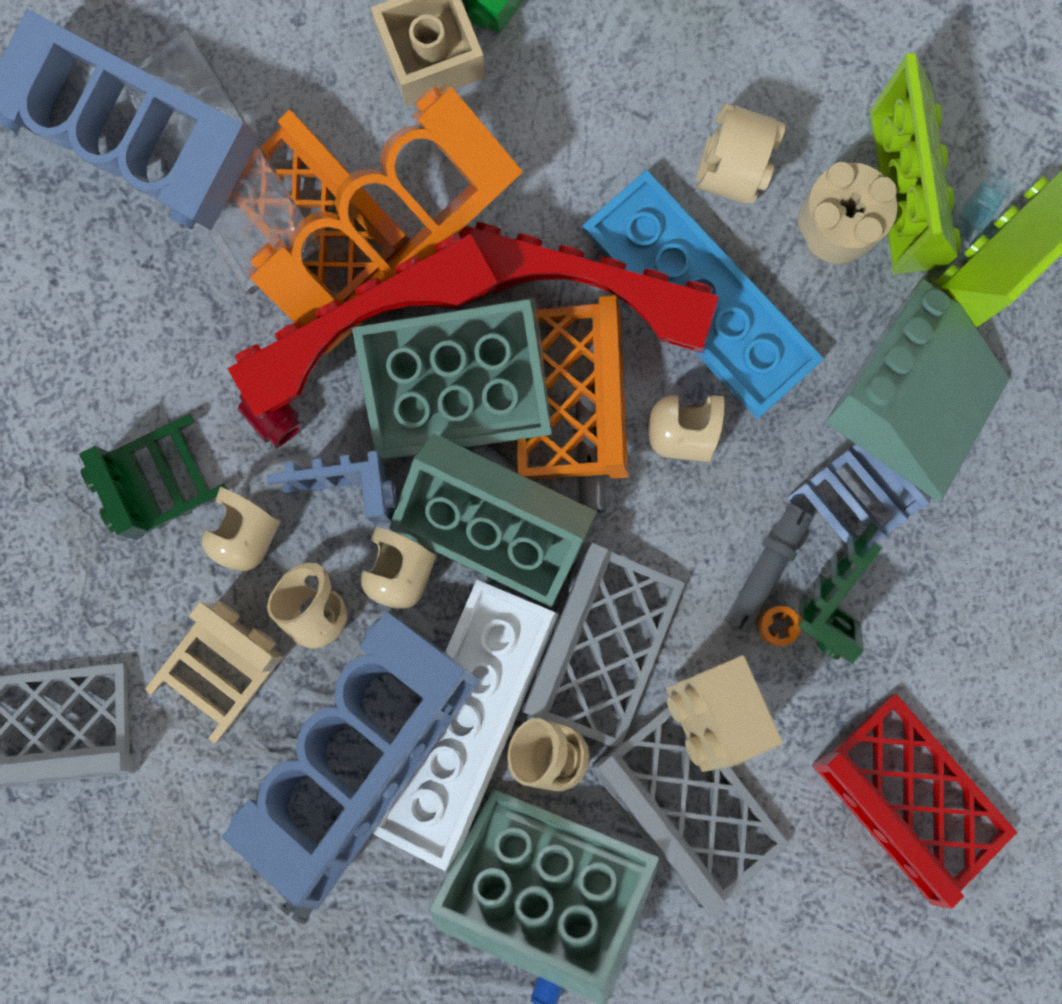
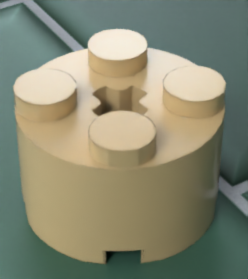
M725 102L714 123L722 126L720 129L716 128L713 135H709L698 167L696 180L699 182L696 185V189L742 204H753L759 190L765 191L770 183L774 164L768 163L772 149L776 150L781 143L786 124L777 121L776 118Z
M838 162L832 165L830 169L826 170L816 180L799 210L798 226L800 233L802 231L808 243L806 246L814 255L830 263L845 264L866 256L887 235L895 222L897 215V189L895 183L878 170L865 164Z

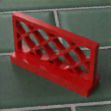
M891 694L830 753L823 754L811 765L933 906L953 909L964 898L961 891L1018 833L897 694ZM892 710L903 721V740L883 738V718ZM873 729V737H865ZM913 733L920 741L913 740ZM858 742L873 743V770L859 769L847 755ZM883 744L903 745V772L883 771ZM913 746L926 747L933 755V774L913 773ZM944 769L950 774V776L944 775ZM865 775H873V784ZM883 776L903 778V805L890 804L882 795ZM913 778L933 780V807L913 806ZM944 781L957 782L964 790V810L944 808ZM974 803L981 811L974 810ZM896 810H903V818ZM913 811L933 812V840H921L913 831ZM944 813L964 815V843L944 841ZM974 816H986L999 831L987 844L975 843ZM926 845H933V853ZM944 846L964 848V868L955 877L944 867ZM975 849H981L975 856Z

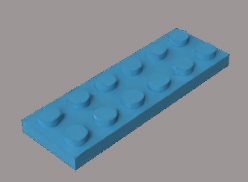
M647 169L582 225V232L604 256L626 263L627 271L643 274L644 269H652L669 275L668 282L685 286L687 281H695L713 288L711 294L719 296V304L703 354L693 352L757 420L824 360L815 348Z

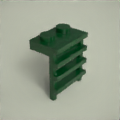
M189 413L111 452L98 446H93L79 453L85 466L80 469L81 476L89 490L93 493L97 492L103 505L99 509L101 519L111 533L116 532L119 536L137 540L143 537V534L157 527H164L168 525V522L180 516H186L192 513V510L204 504L208 505L214 502L220 487L228 490L224 483L210 490L181 429L196 423L192 414ZM169 435L172 436L199 493V496L186 501L158 443L159 440ZM145 447L148 448L175 505L174 508L162 513L134 453Z
M871 522L860 536L852 531L847 537L848 552L844 557L838 553L834 554L831 558L830 576L826 578L822 574L818 575L815 579L814 597L811 599L804 594L799 600L798 627L817 639L816 645L826 655L835 660L843 657L851 664H854L864 651L862 625L860 621L839 608L838 605L883 549L875 541L868 548V542L878 531V527Z

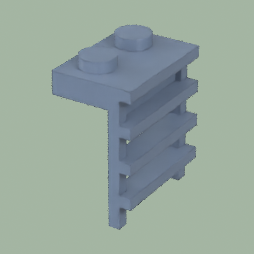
M856 444L788 496L789 501L794 504L805 495L847 545V537L852 531L815 488L826 479L866 527L870 522L878 527V531L868 542V548L874 541H880L886 534L898 525L903 524L918 510L927 506L932 498ZM846 462L893 516L883 525L877 521L836 472Z
M377 451L367 452L368 461L357 463L348 454L340 456L341 465L329 466L322 458L312 459V469L303 470L296 463L287 462L284 463L285 472L267 474V484L269 485L289 483L283 485L284 494L362 484L365 515L376 526L391 523L393 513L399 501L397 486H393L392 480H389L387 463Z

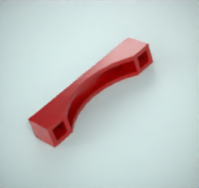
M476 222L475 228L465 226L459 231L461 239L469 234L472 235L498 282L496 289L489 293L498 294L514 286L536 281L565 280L588 284L616 295L618 299L631 306L650 325L661 342L704 353L719 304V296L711 294L713 288L706 284L687 281L685 286L668 282L669 275L656 270L644 269L643 274L627 271V264L609 257H601L600 263L583 258L585 254L583 251L565 245H559L558 251L541 247L542 240L526 234L518 233L517 238L512 239L500 235V228L483 222Z
M458 233L443 239L434 246L437 251L435 254L422 261L418 255L405 260L394 268L397 275L382 283L378 277L371 279L354 290L357 297L341 305L339 300H334L316 310L314 313L317 319L301 327L299 322H295L276 332L274 335L277 341L261 349L259 344H255L236 354L234 358L237 363L228 367L227 370L254 417L263 418L301 397L309 375L322 355L341 335L360 322L385 311L408 306H439L458 310L496 289L498 282L472 235L469 234L461 239Z

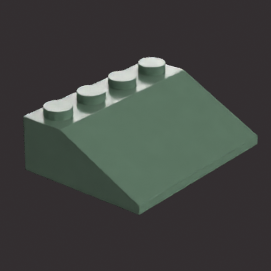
M923 279L896 310L825 423L937 502H940L946 495L1010 378L961 304Z
M535 297L352 327L374 451H377L383 459L418 454L433 433L463 448L552 434L543 349Z
M492 789L437 893L429 912L439 931L597 1004H607L629 952L660 858Z

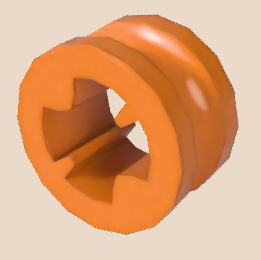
M770 607L763 611L758 618V633L763 641L770 645H789L800 634L801 628L798 627V615L789 607ZM775 613H780L779 619L787 618L790 625L784 629L786 636L782 639H778L779 633L771 635L768 630V626L774 623L772 616Z

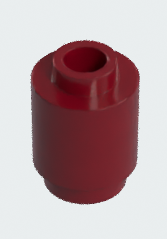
M240 394L239 399L241 403L237 410L264 442H271L275 448L281 447L294 438L302 429L303 425L298 420L299 413L290 403L263 418H256L242 394Z

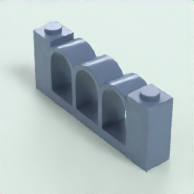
M29 9L26 10L0 60L1 125L15 133H18L22 126L59 147L69 150L73 149L84 161L106 173L123 176L124 180L135 189L171 208L168 215L169 218L191 230L195 223L212 230L260 139L256 133L238 120ZM76 60L94 68L72 114L64 123L57 127H52L50 114L53 104ZM126 85L145 95L129 128L116 149L107 154H100L98 139L101 130L124 86ZM173 112L195 122L196 124L171 171L161 180L150 182L147 177V164Z
M387 611L384 612L380 619L371 624L367 630L365 640L359 647L367 655L352 660L342 670L335 688L334 698L337 708L327 707L317 711L303 724L297 738L296 753L298 761H286L275 766L265 776L259 788L258 801L249 799L245 805L241 806L233 814L230 826L222 836L236 852L295 907L318 909L481 681L480 678L407 623ZM384 673H392L423 698L394 740L370 721L363 707V697L368 684L374 678ZM348 724L384 752L357 792L332 772L326 760V747L331 736L339 728ZM308 777L312 778L345 807L319 845L314 843L294 824L288 810L289 797L294 787L301 780Z

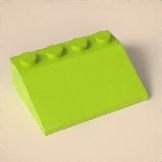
M906 53L870 109L878 171L885 177L890 178L895 183L897 189V215L892 228L887 233L893 274L944 269L958 257L961 247L960 232L958 228L953 227L951 213L955 202L954 191L951 186H947L945 173L948 166V151L946 145L941 144L939 133L942 123L941 106L939 103H935L933 87L916 53Z
M1062 170L1050 181L1043 175L1023 195L1029 201L1020 210L1013 205L994 223L999 231L990 240L983 234L964 252L969 260L960 269L952 264L934 282L939 290L961 304L976 328L1013 303L1062 254Z

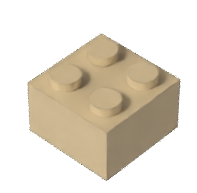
M389 0L370 7L376 33L406 108L415 105L417 99L433 85H436L438 89L443 85H447L455 90L485 78L484 55L462 0Z
M744 655L666 687L669 695L667 698L669 711L675 721L681 722L688 738L685 741L687 753L692 762L700 766L702 772L735 766L783 744Z

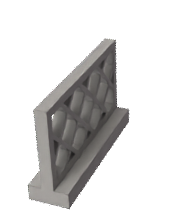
M582 543L555 611L560 616L520 710L539 719L566 725L581 735L617 748L624 741L685 583L610 552L607 548L595 543ZM609 562L624 568L630 582V586L610 595L603 581V576ZM634 573L642 575L646 579L637 582ZM655 581L670 587L664 605L649 611L640 588ZM599 589L603 598L594 601ZM633 591L642 615L621 623L612 600ZM605 604L614 627L592 636L586 621L589 611ZM660 614L655 625L652 617ZM645 620L651 633L648 646L633 652L624 629ZM583 630L586 639L578 642L580 634ZM617 633L626 656L604 665L595 642ZM589 645L598 668L576 678L569 663L574 651ZM643 656L641 664L638 666L636 658ZM629 662L635 675L632 687L616 694L607 671ZM566 672L570 681L561 684ZM601 675L610 697L588 707L579 684ZM573 687L582 710L566 717L550 712L556 695ZM627 698L625 705L622 709L620 700ZM611 704L614 705L619 717L612 736L598 731L591 716V713ZM585 716L589 727L577 723L575 720Z
M119 663L0 676V699L12 686L19 685L31 695L14 714L0 703V713L8 719L0 728V743L14 727L18 728L31 740L17 756H9L0 748V788L135 774L134 756L129 754L127 664ZM115 675V692L104 705L87 692L100 677ZM86 678V680L81 685H79L75 681V679ZM56 681H66L76 691L57 709L43 695ZM41 683L36 690L30 685ZM84 697L98 711L80 730L66 715ZM39 702L53 716L37 734H34L21 720ZM114 706H115V716L110 712V710H111ZM104 717L116 726V745L99 747L88 737ZM61 722L76 736L63 751L54 752L43 740ZM82 742H84V743L89 747V748L77 749V747H78ZM37 747L44 752L31 754Z
M667 706L611 753L594 763L590 769L651 849L660 858L661 862L700 913L715 917L727 906L726 900L790 844L730 767L712 770L711 783L688 780L690 757L685 746V741L688 739L685 732L683 746L660 743L662 724L672 716ZM653 732L652 742L642 741ZM635 746L652 748L649 775L633 773L622 757ZM659 749L682 752L680 779L657 776ZM720 774L728 785L719 784ZM639 779L649 780L648 791L645 789V787L642 785ZM656 781L680 784L677 811L662 810L655 802ZM688 785L710 788L708 815L685 813ZM719 789L734 791L740 799L739 819L716 816ZM748 811L752 814L756 821L747 820ZM666 815L677 817L676 828ZM685 818L708 820L705 848L691 847L683 838ZM716 821L738 824L736 852L714 849ZM747 825L762 827L773 841L759 855L745 853ZM695 852L705 853L704 864ZM713 854L736 857L734 877L723 887L712 876ZM744 858L754 859L744 868Z

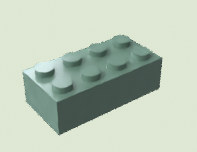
M433 433L414 457L389 529L552 607L597 511Z

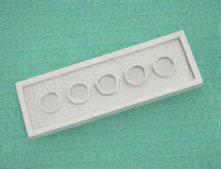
M476 580L445 653L480 678L481 681L372 834L444 871H450L462 848L560 616L558 613Z

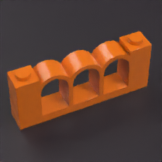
M433 85L417 99L415 105L419 109L412 117L419 125L403 127L391 134L383 146L380 158L382 171L372 168L357 170L344 179L336 194V214L326 211L310 214L302 219L293 230L289 247L281 239L274 246L267 242L250 258L249 261L253 265L249 269L250 279L294 323L299 322L301 327L317 319L314 313L316 310L334 300H339L302 260L301 251L303 243L312 232L326 227L343 231L379 268L367 281L378 277L382 283L397 275L394 268L405 260L418 255L422 261L435 254L437 251L434 246L437 243L461 231L523 173L520 167L451 86L443 85L438 89L436 85ZM424 138L433 141L470 183L433 219L405 190L396 176L395 162L397 154L405 144L415 139ZM379 183L387 185L425 225L389 261H386L349 220L348 206L350 198L357 189L365 184ZM354 292L344 303L357 297L356 293ZM352 328L341 335L325 354L328 355L352 332Z

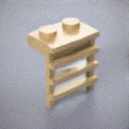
M219 600L216 603L199 602L189 615L196 622L144 689L151 695H154L163 682H165L219 723L208 738L214 744H217L225 732L232 727L235 719L244 707L248 706L252 700L251 698L260 686L264 685L270 673L285 657L273 648L276 643L270 637L256 628H253L252 631L238 621L240 615ZM197 638L252 679L244 692L189 651ZM180 660L235 701V704L227 714L172 672Z

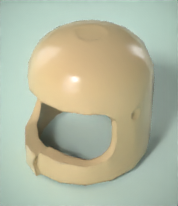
M668 395L658 400L652 408L648 424L649 442L654 452L668 459L710 462L722 431L725 405L724 396L707 395L706 401L697 407L679 405L678 395Z
M220 487L215 501L224 505L225 514L221 524L215 531L204 529L202 535L203 550L210 559L226 568L237 571H249L256 568L262 562L281 521L271 517L263 509L246 498Z
M376 526L370 541L377 544L378 556L370 571H362V589L370 599L379 604L395 609L410 608L421 599L437 555L429 552L423 546L407 537Z
M304 563L295 566L284 574L270 594L267 604L269 616L299 646L311 649L325 647L334 642L344 630L348 617L344 600L335 591H331L332 587L328 572L317 563ZM313 575L318 577V590L310 588L305 583L307 576ZM315 597L312 604L301 614L300 607L307 599Z
M530 719L524 722L515 731L509 743L507 755L509 769L515 780L524 786L552 791H565L575 787L584 778L590 760L588 745L580 733L566 725L544 719Z

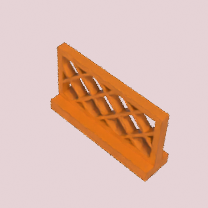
M290 109L277 121L281 127L249 158L230 194V197L274 245L280 239L285 243L281 237H289L291 240L292 232L299 223L300 207L321 208L320 212H329V208H335V200H329V192L336 197L337 190L344 179L351 175ZM286 142L293 150V169H272V154ZM301 160L309 169H301ZM249 177H263L262 199H245L237 189ZM272 177H292L291 200H271ZM301 177L319 178L322 182L321 200H300ZM363 187L355 191L350 198L348 206L350 222L357 230L359 222L367 231L360 233L365 239H374L384 249L380 255L386 261H389L411 239ZM254 207H262L261 215L255 210ZM270 207H291L290 230H274L270 226ZM328 227L320 228V231L312 232L307 237L319 238L318 262H303L308 268H318V278L325 286L326 269H348L347 286L336 296L342 303L355 292L356 288L364 284L379 270L373 261L371 263L356 262L357 244L343 231H328ZM328 238L349 239L348 262H327ZM356 269H363V270L356 276Z
M617 296L599 297V304L538 309V322H544L552 329L549 335L542 341L544 362L554 370L546 379L547 391L561 376L576 388L575 392L561 406L548 397L549 406L555 411L550 417L551 429L564 418L578 432L562 449L547 436L532 437L529 441L528 438L518 439V474L530 480L609 474L611 479L629 478L622 315ZM592 318L593 330L581 342L565 331L576 319ZM561 336L575 349L558 365L545 352ZM592 343L594 346V354L590 350H588L589 346ZM583 354L594 363V371L581 384L567 370ZM594 384L595 395L589 390ZM584 395L596 405V413L584 425H581L567 412ZM595 426H597V437L590 432ZM586 437L597 446L598 462L578 464L569 454ZM541 440L557 453L546 466L529 468V453ZM563 460H565V461H566L568 464H570V465H559V464H560Z

